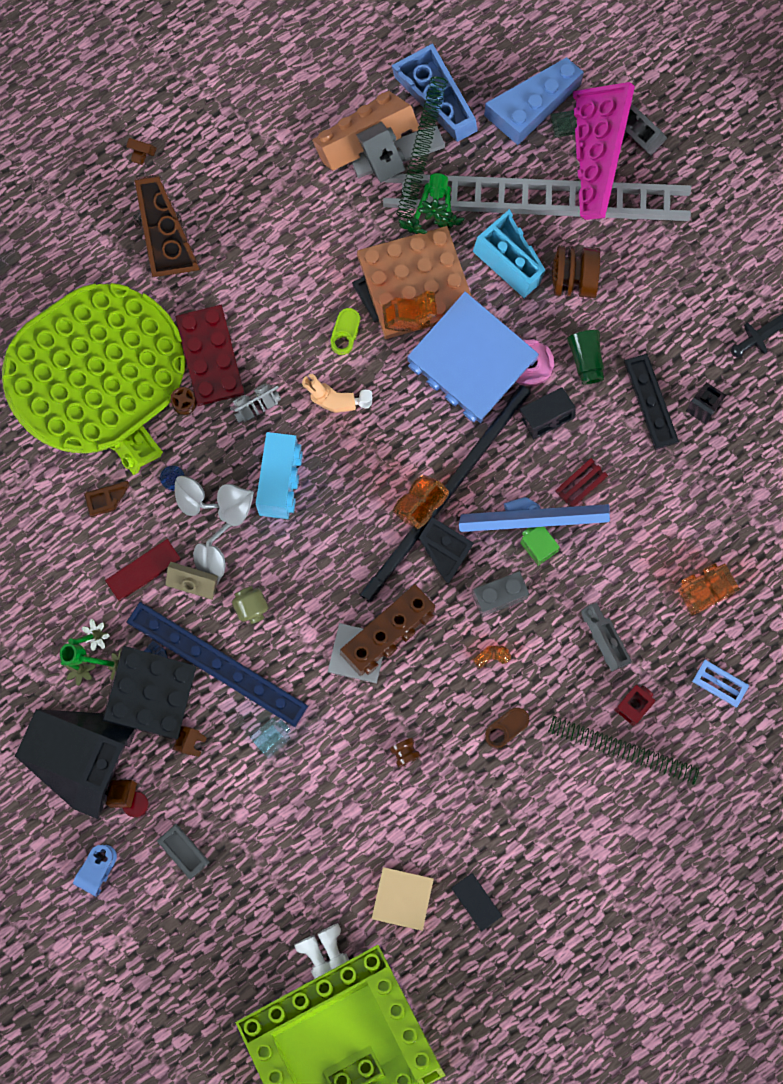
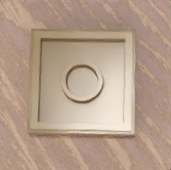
M383 867L372 919L423 931L434 879Z

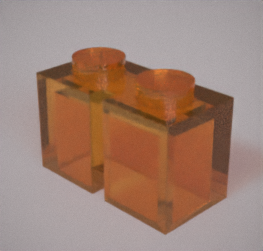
M716 563L703 570L704 575L696 578L693 574L681 581L683 585L680 586L678 592L692 616L736 594L740 590L725 563L717 566Z

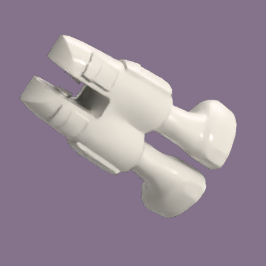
M338 923L317 933L326 949L329 961L324 960L315 935L294 944L297 952L306 954L313 962L314 967H312L311 973L314 979L349 961L347 954L339 953L337 937L341 933Z

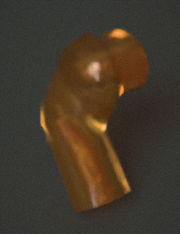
M489 645L475 656L472 661L481 669L490 660H498L500 663L506 664L510 661L511 654L505 646Z

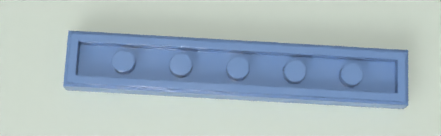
M610 505L461 514L459 530L461 532L605 523L610 521Z

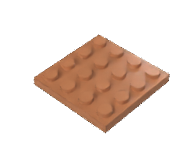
M447 226L427 231L426 234L419 233L357 250V257L385 339L435 326L464 292L471 296Z

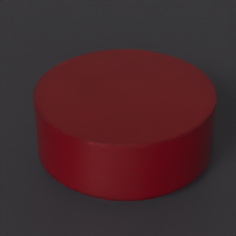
M135 791L131 808H123V811L130 817H141L147 812L149 801L143 793Z

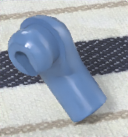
M527 497L504 503L505 511L541 509L537 503Z

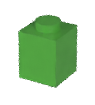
M529 527L522 533L524 537H522L520 543L538 566L556 554L560 548L545 527Z

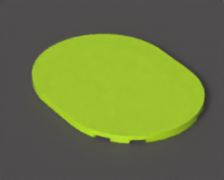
M114 283L90 284L78 288L27 322L10 342L2 366V383L8 405L19 423L30 434L53 448L71 453H94L109 449L125 440L171 402V394L180 387L185 372V356L180 333L169 314L155 300L144 293L141 294L129 289L128 286Z

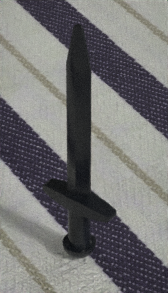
M783 314L757 331L749 323L744 324L749 338L738 345L734 344L731 347V354L737 358L742 357L743 352L754 345L762 353L766 354L768 351L763 341L783 328Z

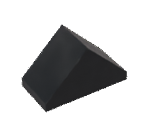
M706 382L694 396L686 412L706 425L726 395Z

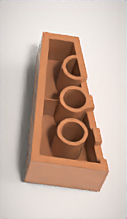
M390 91L381 93L377 96V99L361 106L355 113L349 117L342 118L338 124L322 131L312 140L321 161L333 171L360 158V153L363 152L357 134L381 121L386 128H392L397 140L402 138L401 133L409 129L412 132L419 130V124L411 105Z

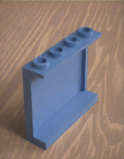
M464 292L407 358L410 363L408 367L417 375L422 373L427 377L428 380L426 382L434 390L438 391L441 389L446 394L445 399L455 407L457 404L465 410L463 414L470 421L475 422L477 420L482 423L483 418L530 365L532 366L538 360L539 354L467 292Z

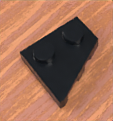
M431 517L418 538L440 575L448 584L474 544L433 517Z

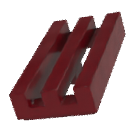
M592 458L555 490L569 507H575L608 477L606 472H603L601 467L596 465ZM589 467L593 469L566 494L562 492ZM595 474L600 476L573 501L569 499Z

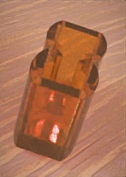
M422 475L414 481L409 493L403 495L397 501L393 512L404 523L418 529L429 521L433 510L439 508L445 502L449 491L439 480Z

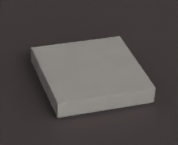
M339 623L328 673L377 684L383 657L377 661L379 666L371 674L367 675L364 673L362 676H359L340 655V649L361 632L363 628Z

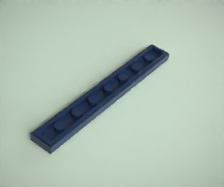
M142 602L138 603L126 622L295 728L309 707Z

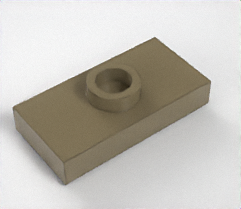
M170 562L167 569L165 586L213 600L218 576Z

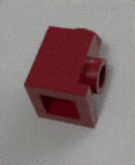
M636 684L614 711L634 727L656 700L652 698L653 693L643 685L639 687ZM633 700H637L640 703L639 709H634L631 706Z

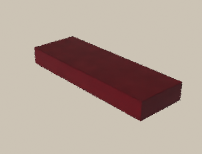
M166 539L105 581L120 602L165 572L170 562L178 563L181 561V558L169 540Z

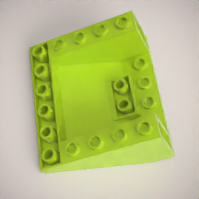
M379 945L235 1022L263 1084H431L446 1076Z

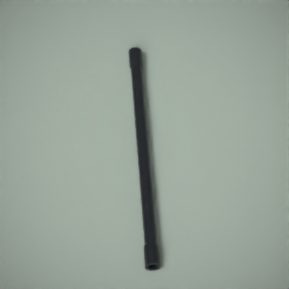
M519 385L512 394L506 406L377 574L370 579L359 595L362 598H366V601L372 603L384 587L385 582L418 541L419 536L431 517L435 518L515 412L522 407L531 395V392L526 387Z

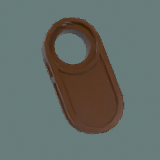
M522 708L509 710L487 728L485 732L486 743L495 749L504 747L527 728L529 724L528 713ZM498 729L503 732L504 740L501 743H493L489 735L492 730Z

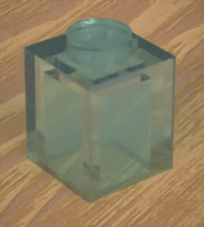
M271 718L250 739L269 759L291 740V737L288 735L291 730L282 719L277 722L274 718Z

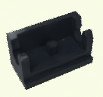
M563 387L520 408V413L523 417V423L534 440L575 419L576 407Z

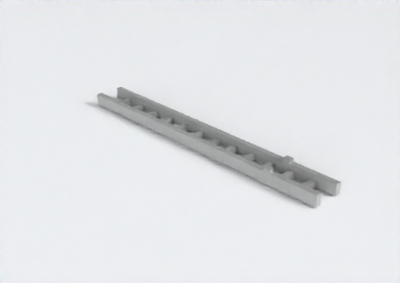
M397 174L385 182L402 183L403 188L406 182L416 184L429 183L430 175L418 174L423 176L420 179L407 174ZM446 175L449 179L448 186H452L451 211L505 213L510 209L512 214L581 217L580 206H575L576 191H580L581 181ZM406 178H415L421 180L422 183L413 182ZM613 182L611 193H616V207H607L605 218L689 221L691 211L670 210V195L690 196L691 186ZM458 186L475 187V202L457 201ZM481 187L499 188L498 203L481 202ZM505 188L522 189V204L504 203ZM528 189L546 190L545 205L528 204ZM552 190L569 191V206L552 205ZM406 192L402 193L404 196H410ZM430 193L428 194V200H426L429 203L433 201ZM623 193L640 194V209L623 208ZM647 194L664 195L663 209H646ZM404 197L403 200L416 203V205L400 201V198H383V207L398 208V205L406 204L417 209L421 199L411 200ZM438 200L440 204H445V200Z

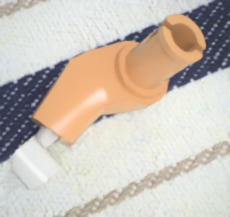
M309 374L312 381L307 376L302 381L303 387L311 393V400L322 408L334 413L356 410L355 405L369 408L372 404L373 397L370 390H361L359 398H354V393H337L326 383L321 384L313 374Z

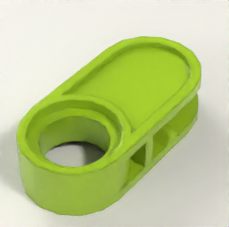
M352 308L343 309L339 313L331 336V348L338 355H345L351 352L354 340H356L360 316ZM345 338L349 341V344L346 348L340 349L335 345L336 340Z

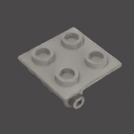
M264 383L254 389V395L250 397L243 395L233 401L234 406L230 407V409L235 412L238 411V413L234 414L238 423L242 421L245 423L255 417L249 404L256 415H259L253 403L254 401H257L263 412L266 411L260 398L267 409L277 405L281 397L277 391L274 393L272 391L279 387L277 385H270V383Z

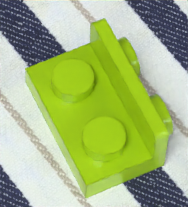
M141 426L119 444L111 447L121 458L124 467L129 469L133 475L139 473L142 466L160 458L163 453L144 426Z

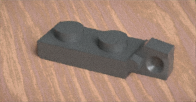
M594 603L582 609L581 613L584 621L589 626L593 639L598 644L604 660L611 671L631 664L632 660L610 618L606 619L603 616L598 604Z

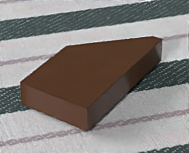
M124 481L84 493L90 517L115 511L130 486L129 482Z

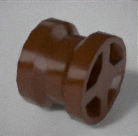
M179 387L171 394L170 400L177 413L188 415L195 410L197 402L191 389Z
M413 738L406 739L390 748L391 753L397 758L396 764L398 768L421 757L419 751H416L413 746Z

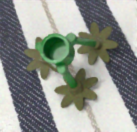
M90 619V627H82V630L87 635L77 639L70 638L68 644L62 646L60 650L61 665L71 670L66 679L72 680L76 677L77 686L81 685L83 678L89 681L92 680V676L88 671L95 669V664L108 666L109 670H113L110 679L113 680L121 649L118 655L112 653V660L108 661L90 657L84 647L79 645L83 642H91L92 651H95L98 645L105 649L106 643L103 639L109 638L110 634L102 632L105 628L104 622L97 626L95 620Z

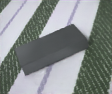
M177 824L173 825L157 840L159 845L190 880L210 863Z

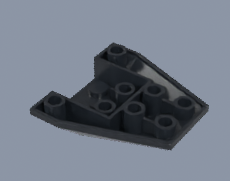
M36 709L15 757L74 810L98 819L108 795L105 792L125 746L130 747L137 730L102 721L104 713Z

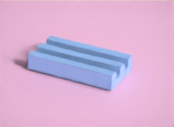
M707 660L703 661L692 681L736 708L749 687L745 682ZM708 668L741 687L740 692L706 673L705 669ZM701 676L737 696L736 699L701 680Z

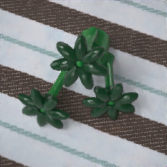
M439 173L430 175L429 183L425 184L424 193L414 217L407 220V222L399 219L400 228L408 229L409 233L426 234L427 231L421 228L422 225L419 224L420 221L418 220L421 213L426 214V220L434 216V223L439 228L445 226L452 228L453 225L460 226L463 224L465 218H457L451 212V187L448 186L449 179L446 175ZM429 193L430 196L433 197V201L431 203L426 201ZM445 195V204H440L438 199L443 198Z

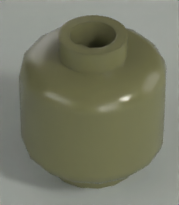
M251 585L234 593L235 598L232 600V606L240 621H250L251 624H254L264 619L263 613L268 610L269 606L261 589L253 588Z

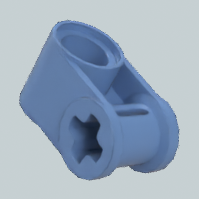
M109 845L93 847L86 861L76 874L73 885L97 897L101 892L100 887L103 881H107L108 875L116 862L117 853L115 849ZM106 851L105 856L108 857V860L100 862L99 852Z

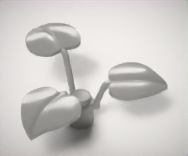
M179 476L175 481V498L178 507L183 513L188 516H195L199 513L200 507L203 509L219 508V518L226 522L221 529L207 540L206 545L203 543L197 544L193 553L197 570L218 576V585L225 572V558L218 547L212 546V542L229 527L238 526L244 522L251 507L254 491L240 488L234 484H225L218 490V503L205 504L202 502L205 497L202 486L193 478Z

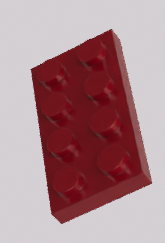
M222 304L175 316L197 406L245 395Z

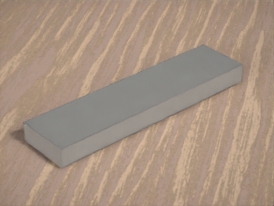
M431 126L435 128V131H431L434 135H429L433 139H427L432 142L428 144L431 148L415 144L417 138L426 139L419 136L417 132L394 141L395 147H399L405 157L403 162L411 160L412 149L415 147L428 149L430 152H423L426 154L445 148V143L437 126ZM414 149L415 152H422L418 149ZM364 151L360 153V158L351 162L358 178L373 173Z

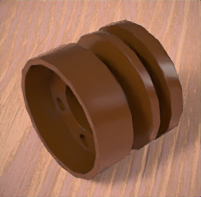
M558 245L552 264L551 281L554 288V296H561L562 287L566 285V296H571L573 286H578L579 297L596 298L600 274V248L583 247L579 258L576 257L574 246H570L568 257H565V246Z

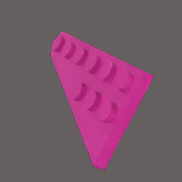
M631 82L573 91V98L576 100L574 116L577 118V127L575 128L577 160L580 162V169L577 170L578 178L581 180V189L579 191L580 216L585 220L601 219L606 216L635 89Z

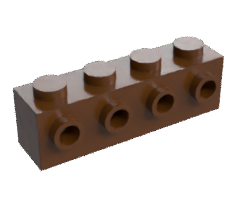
M414 584L340 649V655L359 676H362L364 673L367 675L371 674L379 666L377 663L379 659L384 656L389 658L398 649L396 645L402 640L408 641L416 633L414 629L421 623L426 625L435 616L433 612L436 605Z

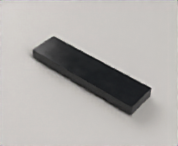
M648 354L624 360L655 450L678 444L679 440Z

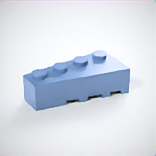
M433 43L391 65L394 77L423 108L425 100H427L426 96L429 91L431 77L437 76L446 79L448 83L442 79H433L437 82L446 83L445 85L447 86L442 87L445 91L441 88L433 87L444 91L442 92L444 96H440L443 100H438L442 102L441 105H438L441 109H436L440 113H434L439 117L435 119L457 142L478 131L473 113Z
M566 57L485 103L484 116L514 143L519 145L581 85L584 72Z

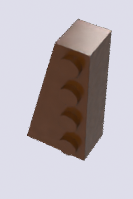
M160 175L135 178L152 277L200 270V266Z

